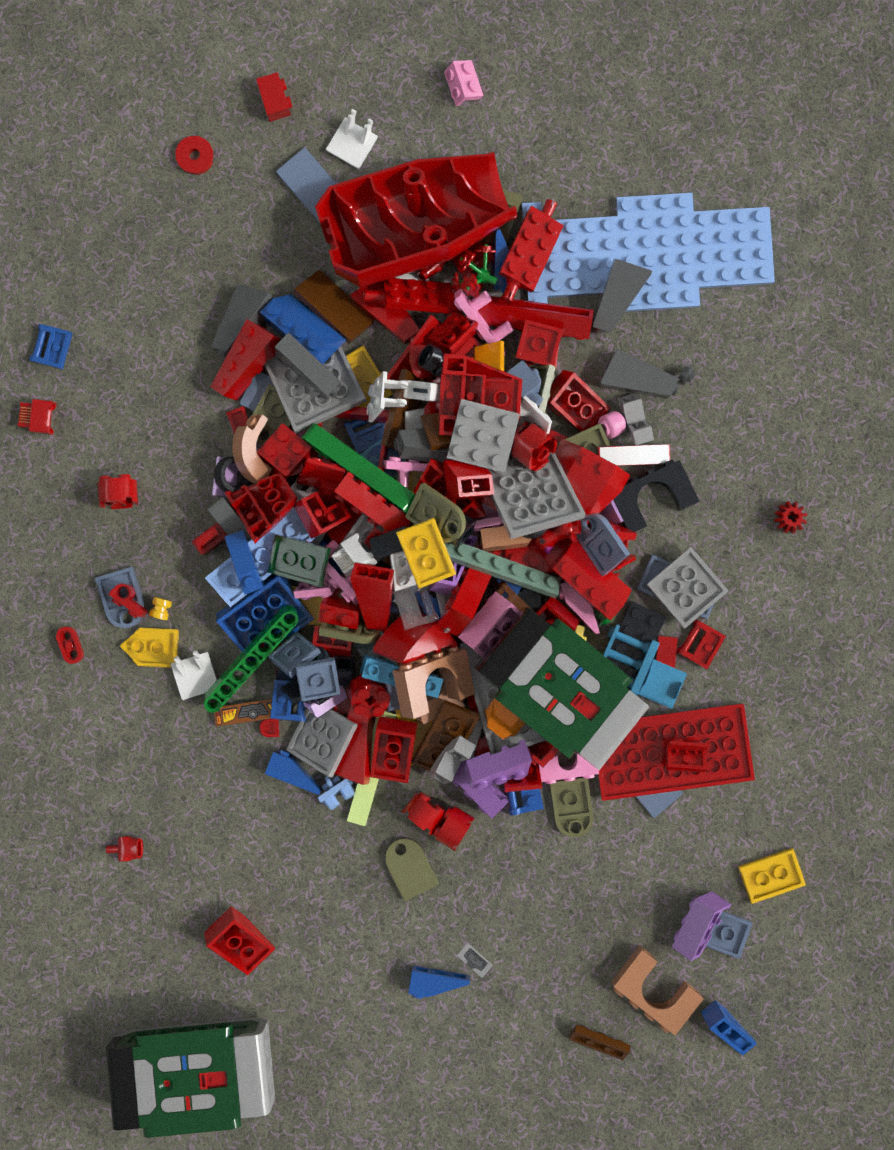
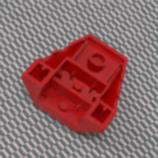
M444 354L440 378L439 435L452 436L461 399L520 414L523 379L465 355Z
M561 439L555 451L585 515L591 513L599 514L622 492L630 476L612 462L567 440Z

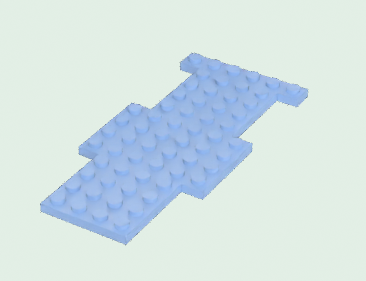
M693 193L617 197V216L556 220L564 226L534 291L531 293L527 291L528 301L548 304L547 298L602 294L614 258L652 270L650 277L625 312L699 307V288L773 284L775 279L770 208L694 211ZM541 202L522 203V218L524 219L530 206L542 211Z

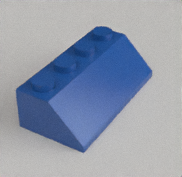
M292 294L273 298L260 311L269 326L283 338L290 333L322 365L346 341Z

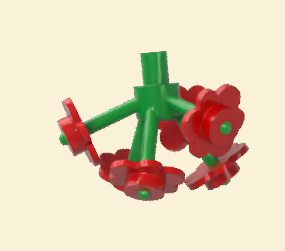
M484 244V246H480V249L475 250V252H483V269L474 263L476 253L472 250L464 253L459 258L457 268L460 272H463L469 266L477 273H467L463 280H459L458 272H455V277L452 278L451 283L454 289L458 291L461 285L467 296L477 297L486 282L493 285L496 284L498 278L489 275L490 271H487L488 252H496V250H491L492 246Z

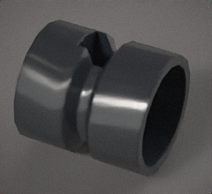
M428 344L419 354L418 366L440 379L443 355L448 353H442L440 348L433 344Z

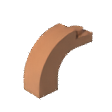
M253 415L247 420V426L237 427L232 444L233 457L238 470L253 484H257L258 480L268 477L272 471V468L260 459L256 450L257 438L268 420L264 415Z

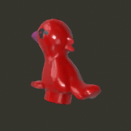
M576 520L556 526L553 529L549 528L542 536L536 538L535 542L539 548L545 550L550 555L553 546L559 540L570 538L571 542H577L576 534H581V522Z

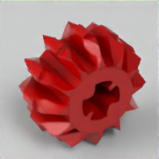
M790 501L785 502V506L782 504L778 506L780 511L774 512L775 515L779 516V518L774 519V522H780L777 526L778 529L783 528V533H788L790 530L791 534L796 533V529L799 531L803 529L801 524L807 523L803 519V517L807 516V513L801 512L804 509L803 506L798 507V502H793L791 505ZM793 515L794 519L788 520L787 516Z

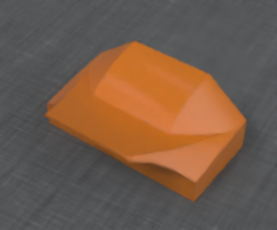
M495 698L484 711L487 716L486 727L501 739L516 736L525 725L520 718Z

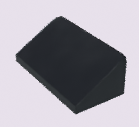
M406 526L369 540L375 560L403 550L396 532L407 528Z

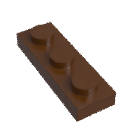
M576 1025L569 1036L570 1041L622 1061L630 1053L631 1045L624 1043L622 1040L610 1038L604 1033L589 1030L582 1025Z

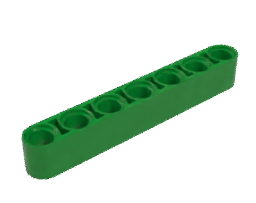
M313 423L301 437L302 440L332 463L346 469V473L350 472L353 474L354 478L365 483L373 492L375 491L386 499L388 503L393 504L404 514H407L415 497L412 491L319 425Z
M287 605L281 608L204 695V707L208 712L214 713L219 711L296 626L298 615L295 607ZM286 614L294 615L292 619L284 618ZM274 628L281 629L279 633L271 632ZM262 642L268 643V646L263 648L260 647L259 644ZM250 656L256 658L254 661L251 662L246 660V658ZM237 670L243 672L241 675L233 674ZM229 685L230 688L222 689L221 686ZM210 699H216L217 702H216V703H210L208 700H210Z

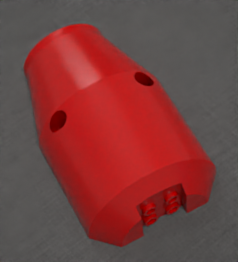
M494 151L487 154L416 159L329 186L315 205L326 243L331 244L332 247L328 251L336 275L360 288L450 261L508 221L517 218L516 206L509 208L506 201Z

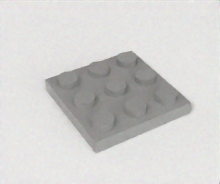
M461 399L446 458L505 473L520 414Z
M689 547L646 584L683 628L690 625L728 592V589L692 547Z
M306 709L304 713L306 722L299 723L286 750L326 776L333 777L358 724L333 709L328 710L319 717H315Z

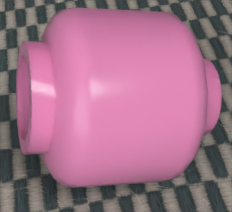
M617 411L607 413L598 420V424L601 423L607 439L623 434L626 429V420Z

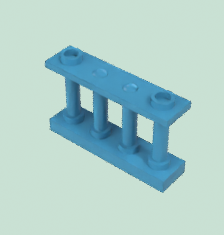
M616 624L615 627H610L607 637L610 639L603 655L606 658L609 656L635 668L637 671L636 677H631L632 682L627 688L637 696L660 643L651 640L650 643H644L618 631L620 625ZM616 638L643 650L642 652L645 653L643 661L640 659L637 661L612 650L611 646L614 639Z
M364 654L359 673H362L361 677L395 686L393 670L400 667L397 666V663ZM430 673L425 685L426 695L438 698L443 682L439 675Z

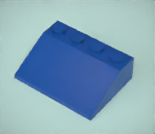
M271 574L263 581L264 587L262 589L248 593L231 608L227 605L216 613V622L242 652L284 606L291 605L295 607L298 623L280 643L314 620L300 598L295 599L294 589L285 577ZM292 614L284 616L285 619H292L294 617ZM274 628L271 632L279 633L281 629ZM252 656L247 657L250 662L256 659Z

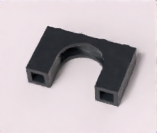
M672 459L663 463L664 467L659 470L655 467L646 471L647 476L642 478L636 476L628 480L629 484L625 485L622 492L614 499L623 519L621 522L623 527L634 532L647 527L638 507L637 498L642 487L650 483H657L667 488L678 511L700 502L680 460L674 462Z

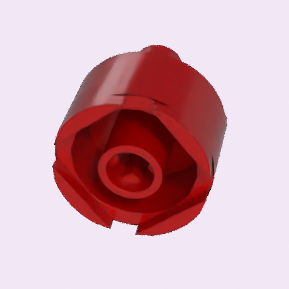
M532 423L522 433H517L514 436L512 456L528 469L538 471L549 462L548 456L550 453L554 454L557 440Z
M121 474L119 478H111L110 476L99 477L97 487L100 508L106 509L105 505L111 506V509L132 508L133 503L136 506L138 505L137 481L131 479V475Z
M361 676L356 679L354 677L351 680L349 695L354 713L365 717L382 716L390 703L387 684Z
M424 792L415 793L402 810V813L408 812L407 818L422 830H431L428 834L433 835L438 825H441L444 821L443 817L446 810L438 803L433 805L430 802L431 798Z
M450 806L443 817L446 821L444 824L438 825L433 835L436 837L435 840L455 852L472 823L470 822H473L475 818L457 806H454V808Z

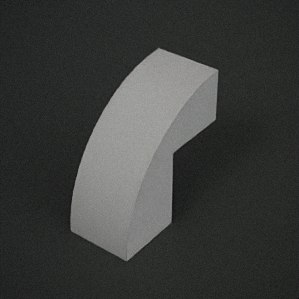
M636 393L618 398L622 416L626 420V428L634 444L639 445L654 440L652 427L645 419L641 398Z
M462 736L456 737L438 756L428 775L442 784L452 782L460 763L470 759L476 745Z

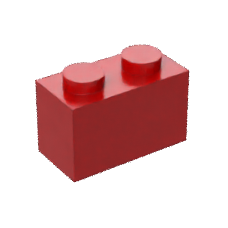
M278 72L257 78L256 81L269 121L291 116L290 108H293L290 97H285L284 91L287 90L284 78L280 79Z
M331 595L324 598L320 604L318 619L320 622L357 629L362 620L359 603L355 605L352 601L348 603L344 598Z

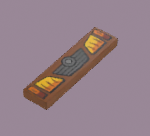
M272 699L225 705L219 711L214 712L216 727L271 719Z

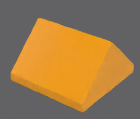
M504 341L475 347V360L504 371Z

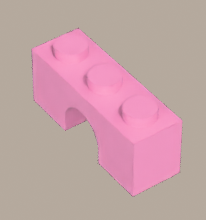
M576 752L575 762L569 767L559 765L556 754L544 768L539 765L541 780L545 784L556 783V780L560 779L573 781L575 777L581 776L584 779L594 778L595 774H599L597 768Z

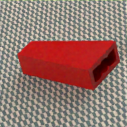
M382 281L359 288L350 294L351 299L404 345L408 342L410 344L420 329L407 310L389 309L378 302L363 301L364 289L381 291Z
M355 562L350 579L367 629L385 632L390 619L394 569Z
M351 706L347 718L358 724L334 774L361 785H366L370 781L374 716L356 715Z

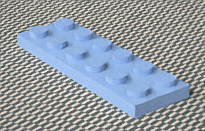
M294 507L274 529L262 537L256 544L252 539L248 542L263 581L271 575L267 571L275 534L305 542H311L315 539H311ZM231 556L205 577L230 608L245 596Z

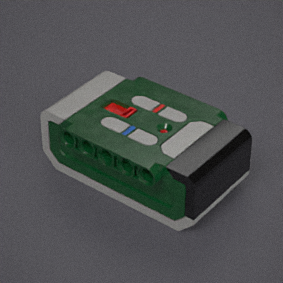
M529 607L520 608L519 612L511 619L491 644L490 648L486 650L473 667L481 676L499 689L494 695L497 701L567 758L570 759L576 752L598 770L601 769L649 708L644 701L627 688L632 682V679L561 620L556 618L550 625Z
M253 1017L131 1029L115 1035L106 1046L113 1130L143 1128L144 1137L147 1138L232 1130L241 1126V1118L260 1117L271 1112L275 1100L269 1025L266 1019Z

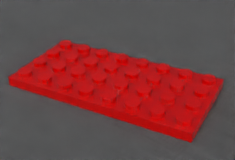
M744 703L641 717L599 770L598 780L601 800L606 801L754 781L755 776ZM681 739L683 742L699 740L703 743H708V749L706 750V772L667 770L666 746L669 741Z

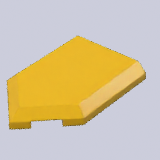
M139 628L120 647L133 659L137 666L172 668L171 663L176 662L174 657L178 656L179 630Z

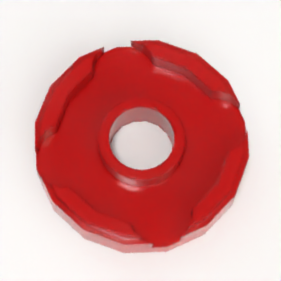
M189 136L178 144L175 151L176 160L184 172L200 175L211 168L214 152L210 143L205 138ZM193 151L200 153L199 158L196 160L190 158V154Z

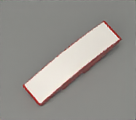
M670 444L597 447V455L617 466L663 464L670 461Z

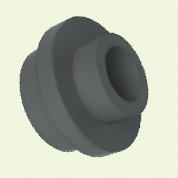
M685 366L679 376V380L683 384L691 383L696 374L694 367Z

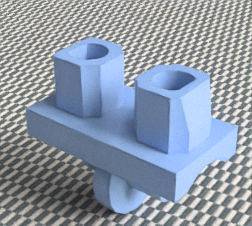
M326 776L325 780L327 783L322 786L326 792L320 795L318 799L321 803H325L330 810H333L340 805L335 797L336 795L341 793L345 800L355 795L351 786L353 782L344 779L336 785L340 781L339 776L333 779Z

